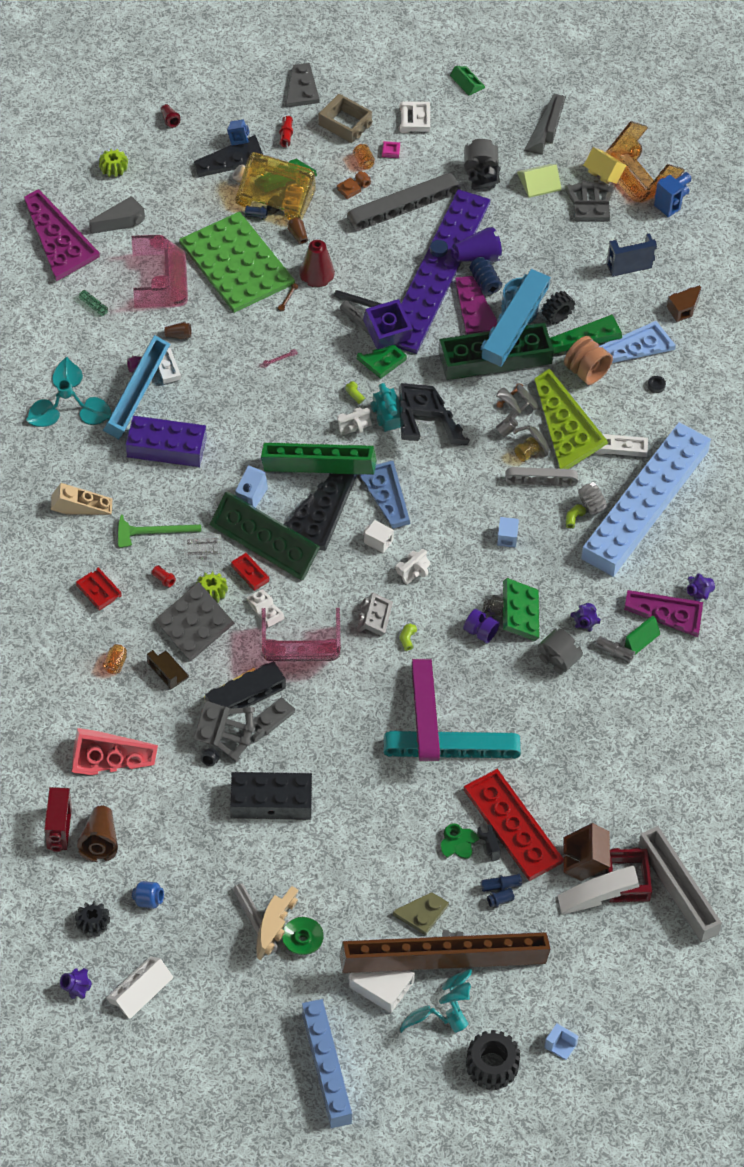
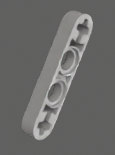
M510 467L505 471V480L509 484L531 485L532 483V485L575 486L578 483V473L572 469Z

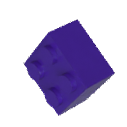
M399 299L365 309L363 321L377 350L410 340L413 328Z

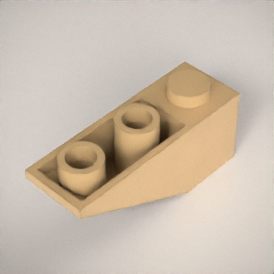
M60 483L51 494V510L63 514L111 515L112 498Z

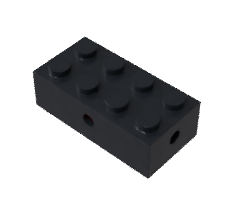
M231 772V819L311 820L312 773Z

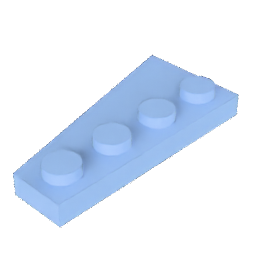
M654 321L623 335L621 339L612 340L599 347H603L613 356L612 363L672 351L675 350L676 345L658 322Z

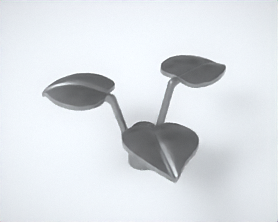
M518 384L517 390L526 400L525 404L519 408L511 393L506 388H501L497 392L496 397L505 401L512 408V411L496 426L498 432L505 438L512 432L516 434L527 429L540 443L545 451V456H547L549 453L548 443L534 426L516 427L518 422L515 418L528 405L534 410L538 408L535 399L522 385Z

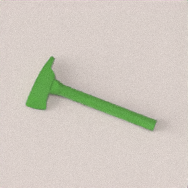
M121 514L118 527V547L131 546L130 536L136 534L201 532V524L136 527L130 526L124 520V515Z

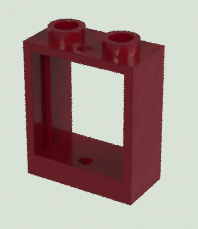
M49 787L44 831L47 849L54 852H60L68 848L72 813L70 788Z
M639 847L611 849L610 868L606 869V874L613 872L612 864L641 863L643 885L620 892L621 896L610 898L609 903L649 902L652 895L647 849Z

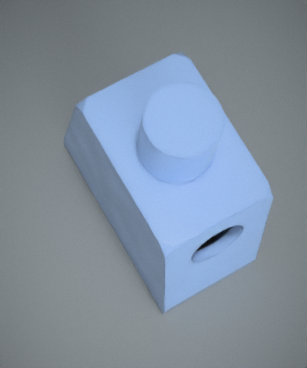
M248 465L235 491L236 496L256 508L268 489L265 472Z

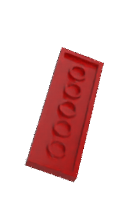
M498 768L464 786V792L487 824L492 826L493 832L528 881L563 863V857Z

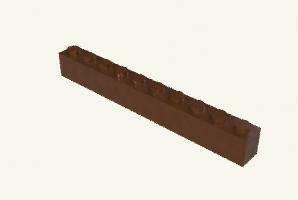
M547 932L355 940L342 942L339 958L342 973L546 964L551 948Z

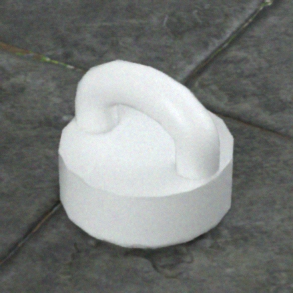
M242 164L235 169L232 177L237 182L246 184L250 180V171Z

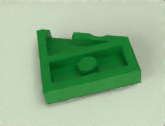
M392 345L383 349H374L372 353L365 355L362 352L358 353L356 359L382 379L406 361L407 355L398 347Z

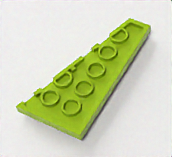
M550 369L534 378L560 469H570L608 444L607 439Z

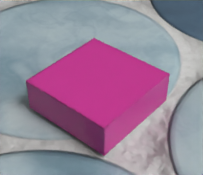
M383 141L382 157L399 159L400 142Z

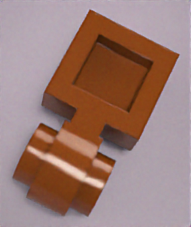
M358 172L355 175V181L350 177L339 183L337 190L346 199L361 192V187L366 188L371 184V178L366 172Z

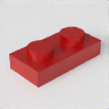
M247 553L231 562V567L254 591L269 582V576Z

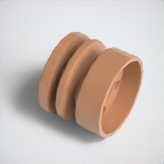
M584 336L571 346L565 356L564 365L574 374H577L587 385H592L607 373L612 364L613 356L603 347H599L598 343L593 341L591 337Z

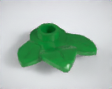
M455 823L449 824L444 829L441 851L447 858L455 853L461 858L468 859L472 855L471 843L477 842L479 837L472 829H462L460 825ZM455 832L457 835L452 836L450 833Z

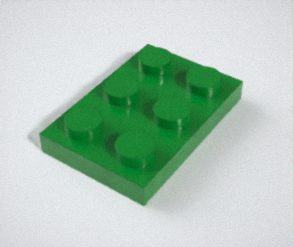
M509 578L503 581V630L533 641L540 638L538 589Z

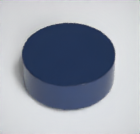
M443 240L433 241L430 245L431 254L435 257L445 256L448 252V244Z

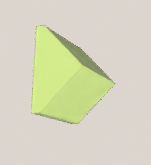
M547 164L517 171L529 198L561 191L557 164Z

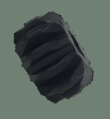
M93 901L92 905H89L85 902V908H78V913L75 915L76 927L81 929L83 935L89 932V936L92 937L93 932H96L100 936L101 930L107 931L110 917L109 910L104 909L103 903L96 905V902Z

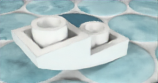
M263 589L246 597L250 606L268 628L285 619L283 612L273 604L272 597Z

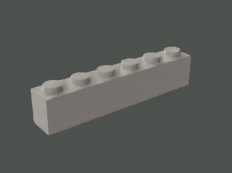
M659 826L641 833L638 844L639 848L647 849L650 865L701 943L719 935L722 925L721 920Z

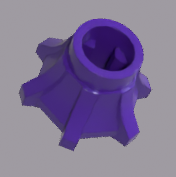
M697 573L696 577H688L687 593L693 596L695 601H701L702 598L707 600L709 594L715 590V583L712 578L703 577L700 573Z
M591 603L579 605L577 611L571 612L570 617L574 618L577 629L579 627L586 628L590 632L595 624H600L601 619L597 616L596 607Z
M75 968L71 973H64L61 976L60 987L69 992L72 999H75L76 996L84 999L86 991L90 990L92 983L87 976L88 970L83 968L78 971Z

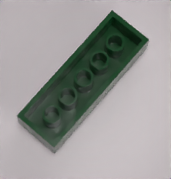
M545 323L526 325L502 367L482 359L481 346L484 340L489 339L490 331L439 339L438 354L446 381L549 365L553 362L554 349Z

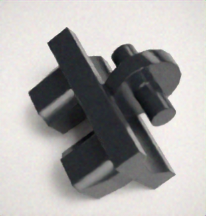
M488 165L480 171H469V180L472 182L471 188L473 190L484 187L489 189L495 188L496 184L500 183L499 172L501 167L498 165L493 167Z

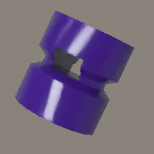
M474 609L467 617L463 630L471 635L477 634V638L487 644L496 635L500 623L492 617L486 618L485 613Z

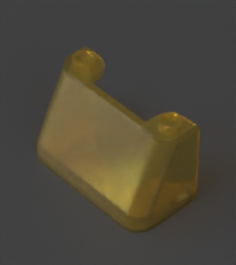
M251 153L235 197V203L246 207L250 206L253 201L284 210V214L289 221L296 217L302 220L316 191L315 173L308 168L259 153Z

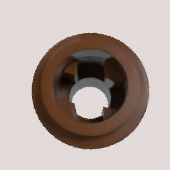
M298 217L291 219L287 223L289 232L300 245L308 242L303 220Z
M181 322L166 326L164 328L165 337L187 339L192 336L191 324Z

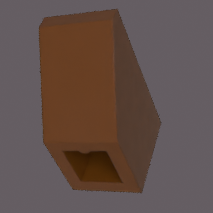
M700 285L668 296L667 309L676 322L693 316L700 298Z

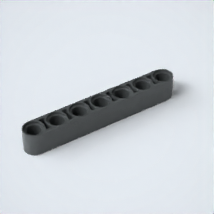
M446 173L353 208L347 213V219L356 231H360L374 226L376 223L379 224L438 200L453 196L458 189L461 190V186L453 174Z

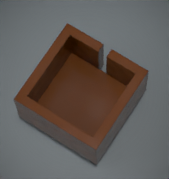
M591 823L563 837V853L566 854L563 857L564 873L579 881H583L610 868V831Z

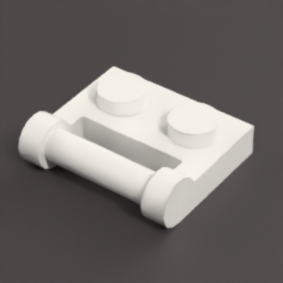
M404 101L399 104V110L401 111L399 130L401 133H408L409 131L430 132V102ZM409 110H413V123H408Z

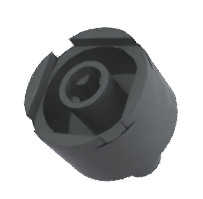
M475 139L472 140L471 144L468 145L467 143L465 145L464 168L468 176L471 170L480 171L488 165L491 167L499 166L498 145L492 144L491 140Z
M555 628L538 645L541 653L539 658L546 664L550 662L554 665L553 668L559 675L567 672L583 656V652L580 646L576 648L573 644L576 640L560 628L558 630Z

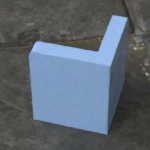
M500 517L497 546L516 548L519 519Z
M556 1024L546 1038L544 1048L567 1060L577 1045L578 1036L563 1026Z

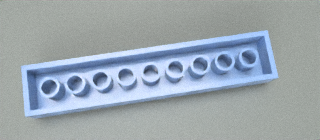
M679 422L585 543L581 559L614 577L708 453L711 439Z

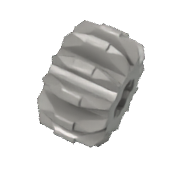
M594 482L587 483L578 489L581 502L589 514L600 513L607 507L601 490Z

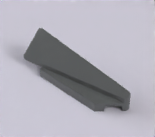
M559 94L552 96L524 151L543 155L546 142L553 144L566 96Z

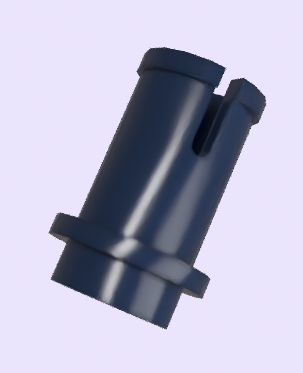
M246 206L245 217H257L261 220L267 218L268 208L264 206Z
M511 888L497 893L491 892L487 896V901L491 908H498L500 904L515 899Z

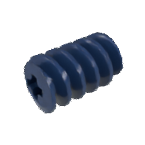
M478 257L471 262L469 269L483 295H492L502 288L503 284L490 260Z

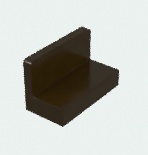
M154 650L147 653V664L170 690L189 678V675L167 651L159 655Z

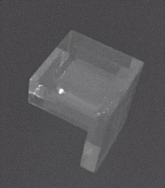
M415 419L421 437L419 441L408 440V444L429 447L433 434V422Z

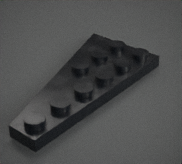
M329 473V477L324 483L321 482L317 486L318 489L315 493L310 494L296 509L294 516L283 525L319 545V550L326 551L357 474Z

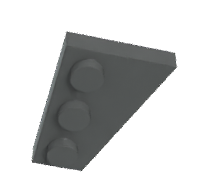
M310 63L293 65L286 108L320 103Z

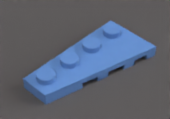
M393 460L377 464L374 475L359 474L392 529L411 524Z

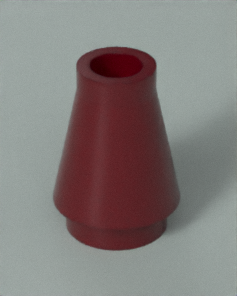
M168 104L163 105L161 112L165 124L171 128L177 127L181 121L180 114Z

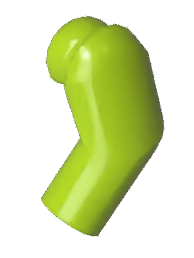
M351 381L346 384L345 390L360 405L366 398L357 390V383Z

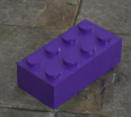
M133 415L126 442L127 458L200 467L207 439L206 425Z

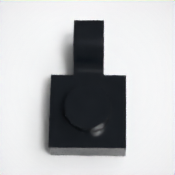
M490 824L487 825V833H483L481 828L478 827V837L486 842L483 844L486 856L489 855L492 862L500 860L501 850L493 833L492 826Z

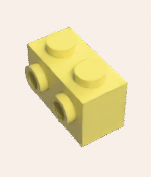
M594 147L591 149L583 165L589 169L588 172L594 176L599 175L600 180L607 184L610 182L617 184L626 167L619 160Z

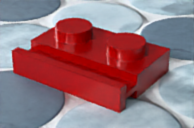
M99 567L93 573L90 572L76 581V586L99 611L114 602L117 597H122V592Z

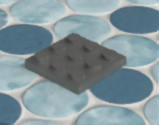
M199 582L155 619L190 661L235 624Z

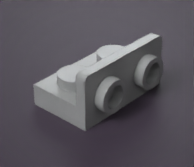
M374 592L367 598L365 597L360 606L362 611L356 622L358 624L357 631L362 632L364 629L383 636L386 632L393 602Z

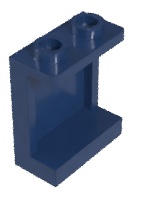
M650 233L646 234L645 242L625 247H619L616 240L609 241L606 264L612 277L652 268L653 261H655L654 253L657 249L655 239H652Z

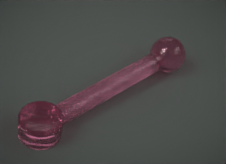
M292 349L289 353L272 360H264L263 366L268 367L271 363L289 356H295L298 352L296 349Z

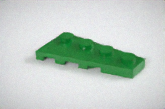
M613 314L550 337L554 353L568 351L577 340L584 336L591 337L593 341L599 344L621 339L622 332Z

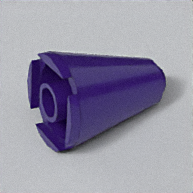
M487 227L453 244L450 250L452 258L459 262H472L478 257H483L491 262L500 261L498 257L502 255V246L499 236L494 234L496 229Z

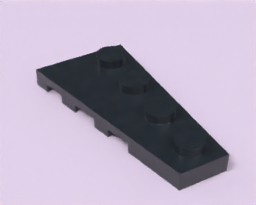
M256 135L248 137V143L230 145L195 160L194 167L198 177L235 170L242 164L245 167L265 163V158Z

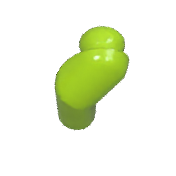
M576 504L567 512V528H575L576 517L578 515H585L586 508L582 504Z
M411 623L406 624L399 635L405 651L414 648L410 637L417 632V627Z

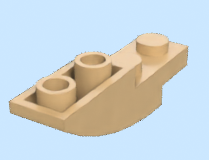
M291 886L282 899L274 895L270 901L258 931L256 944L257 959L262 960L265 954L269 956L275 947L273 943L276 940L279 942L285 933L283 927L286 922L284 920L288 915L287 910H292L298 901L296 895L299 890Z

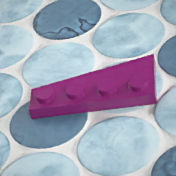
M455 277L466 335L491 331L492 327L497 326V319L474 277Z
M627 590L624 610L647 619L654 616L658 623L699 637L703 602Z

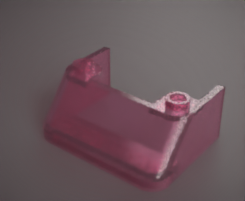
M163 235L131 236L133 256L165 255V275L154 277L151 281V287L133 288L134 308L181 307L187 304L188 287L185 251Z
M262 608L263 658L267 661L337 660L341 654L340 608H336V639L303 641L266 639V608Z

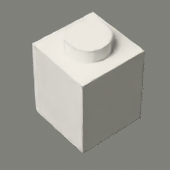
M374 520L371 525H367L363 532L364 543L384 553L393 541L394 530Z

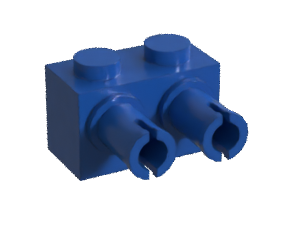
M685 172L676 179L672 175H668L658 181L654 206L667 217L681 210L682 199L690 192L686 185L692 180L690 174Z

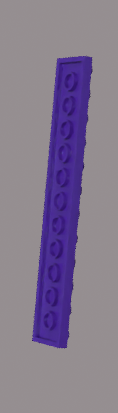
M457 190L433 241H445L448 244V252L443 257H435L431 254L429 247L401 303L413 330L410 340L394 344L399 349L415 354L418 353L462 263L452 258L450 250L453 244L477 232L491 199Z

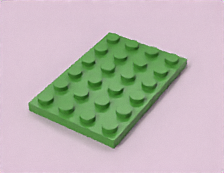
M240 211L179 239L180 245L234 313L295 283L294 278Z

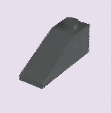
M130 196L89 220L90 232L94 234L131 228L136 224L138 225L145 220L144 207Z

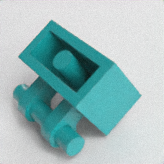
M381 383L378 386L380 391L373 393V401L370 402L372 411L377 414L378 425L382 426L384 432L401 428L400 407L394 388L389 389L385 383Z

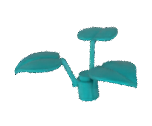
M65 357L56 367L52 378L58 390L55 404L53 405L47 399L36 401L31 406L26 421L36 427H47L55 424L60 417L59 411L55 409L58 407L60 397L68 399L71 396L74 397L82 407L80 418L86 424H100L108 420L112 412L109 405L101 398L89 397L85 404L80 401L72 387H76L81 383L83 373L68 357Z
M468 969L455 974L443 983L442 989H449L450 993L441 997L439 1003L450 1002L452 1008L446 1011V1017L434 1008H431L430 1005L420 1007L405 1018L400 1027L401 1033L405 1028L423 1021L432 1013L438 1016L444 1024L449 1023L454 1033L465 1029L469 1023L464 1017L458 1001L470 1000L471 984L464 982L470 977L472 970Z

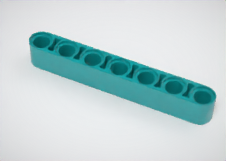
M417 731L386 732L384 734V755L392 757V755L393 757H419ZM438 732L440 757L471 758L472 756V758H491L492 756V758L512 757V759H516L521 755L520 735L516 733Z

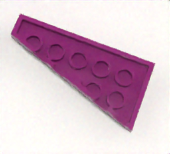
M39 189L24 196L27 209L56 282L100 257V252Z

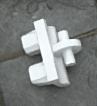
M359 407L354 409L351 414L346 415L342 413L337 415L341 436L355 431L360 434L363 433V428L372 426L370 410L368 408L362 409Z
M421 549L419 552L411 551L408 554L407 563L399 562L395 566L397 574L402 576L405 584L408 585L419 575L421 577L428 575L427 568L430 562L427 559L426 550Z

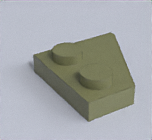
M431 892L395 909L393 916L426 936L447 909L449 902Z

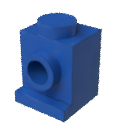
M244 119L231 121L227 129L231 146L248 143L249 127L245 124Z

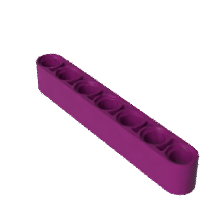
M412 659L419 762L440 761L432 659Z

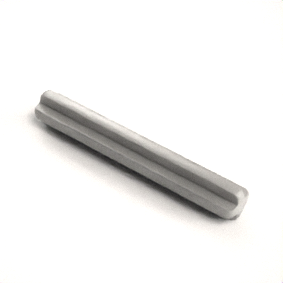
M242 883L233 887L234 893L258 935L262 917L245 886ZM276 942L273 943L275 947L270 954L278 950Z

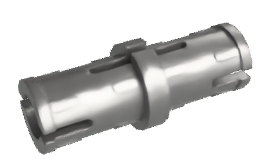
M599 636L595 644L596 648L610 653V656H617L631 663L634 658L633 655H635V651L621 646L619 642L614 643L602 636Z

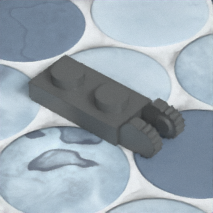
M279 698L253 719L254 727L259 730L252 735L251 740L256 743L263 736H267L293 715L295 708L284 698Z

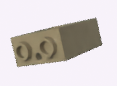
M338 94L319 112L318 125L352 143L356 138H360L366 128L368 129L372 125V111ZM343 111L360 121L351 129L334 120V118Z

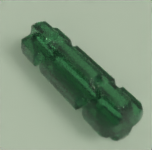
M87 290L79 293V298L83 302L86 301V304L97 311L98 314L104 316L108 313V307L101 304L102 302L93 295H90Z

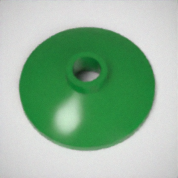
M308 917L294 918L283 929L285 930L282 937L283 943L292 953L298 955L312 954L323 943V929L314 919ZM305 937L307 940L301 941L299 938Z

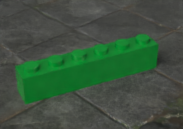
M264 443L261 453L264 471L374 475L377 462L374 446Z

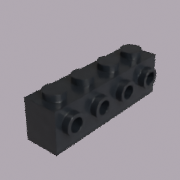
M273 661L269 664L261 665L252 672H246L242 677L230 680L217 689H211L205 694V701L230 709L246 708L286 689V678Z

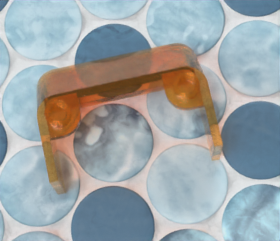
M630 121L606 153L626 165L618 183L633 201L643 203L655 197L657 183L661 178L672 175L676 179L685 170L681 167L667 164L653 180L637 161L642 154V145L638 140L648 127Z

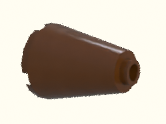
M97 806L92 810L78 839V852L86 860L98 862L97 859H105L104 862L113 859L117 854L118 843L113 812L107 806Z

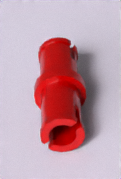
M286 116V121L285 117L282 118V127L279 132L281 135L280 145L282 147H287V145L289 147L291 144L290 140L293 135V118L291 116Z

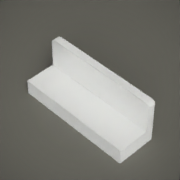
M150 956L106 998L110 1004L119 1006L127 1018H132L173 979V976L161 958Z

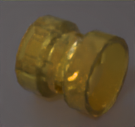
M529 437L524 440L523 444L516 445L514 452L522 462H526L530 459L531 455L534 456L540 452V447L534 438Z

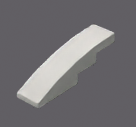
M630 866L593 878L557 896L563 915L602 905L601 901L621 896L620 892L640 886L635 867Z

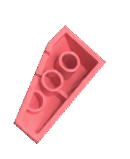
M77 728L72 772L96 775L99 771L110 770V772H115L117 768L123 767L133 769L152 766L155 764L158 745L100 731Z

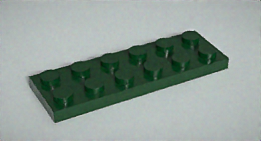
M230 492L224 493L209 524L299 580L305 579L320 549L319 545Z

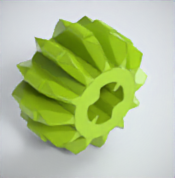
M110 149L109 152L104 151L99 158V168L102 170L103 175L107 174L109 177L111 175L115 177L118 174L123 175L124 171H127L128 158L125 156L124 151L120 152L118 149L115 151Z
M212 571L208 575L204 572L203 577H198L196 584L199 582L217 603H219L220 598H225L228 586L226 579L222 578L220 573L214 575Z

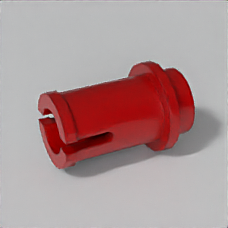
M160 565L155 566L151 572L165 587L173 586L176 581L174 574L168 573Z

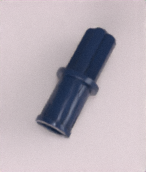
M520 874L510 876L499 875L497 878L481 880L480 887L483 892L499 889L503 891L507 888L521 887L522 883L519 882H522Z

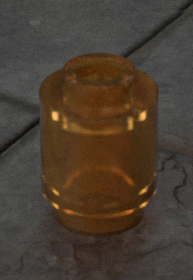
M359 144L354 148L353 155L359 167L364 170L372 168L375 164V158L367 144Z
M114 644L109 648L103 662L106 672L110 674L121 672L127 658V649L119 644Z

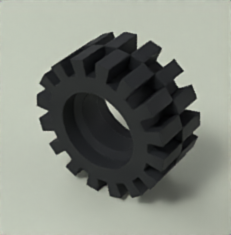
M565 291L556 292L555 295L552 294L551 298L547 299V303H544L543 308H541L543 316L553 325L564 321V318L567 319L568 315L572 314L571 310L575 309V301Z

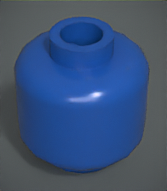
M141 881L137 884L136 888H133L132 899L135 900L136 905L140 908L154 909L163 902L164 890L157 882Z

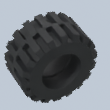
M491 1030V1033L484 1031L482 1036L476 1035L474 1041L471 1040L466 1057L467 1073L471 1075L473 1082L478 1081L477 1085L480 1087L484 1084L486 1089L490 1090L491 1086H495V1090L500 1089V1085L503 1087L508 1086V1082L512 1083L515 1076H517L520 1063V1049H517L518 1044L516 1041L512 1042L510 1035L504 1036L505 1032L500 1031L498 1034L496 1030ZM488 1053H495L500 1055L505 1062L499 1066H490L484 1063L481 1057Z

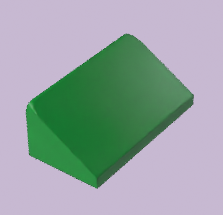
M454 66L450 76L468 96L485 89L484 84L467 66Z
M651 616L628 634L624 647L635 651L636 655L660 635L656 618Z

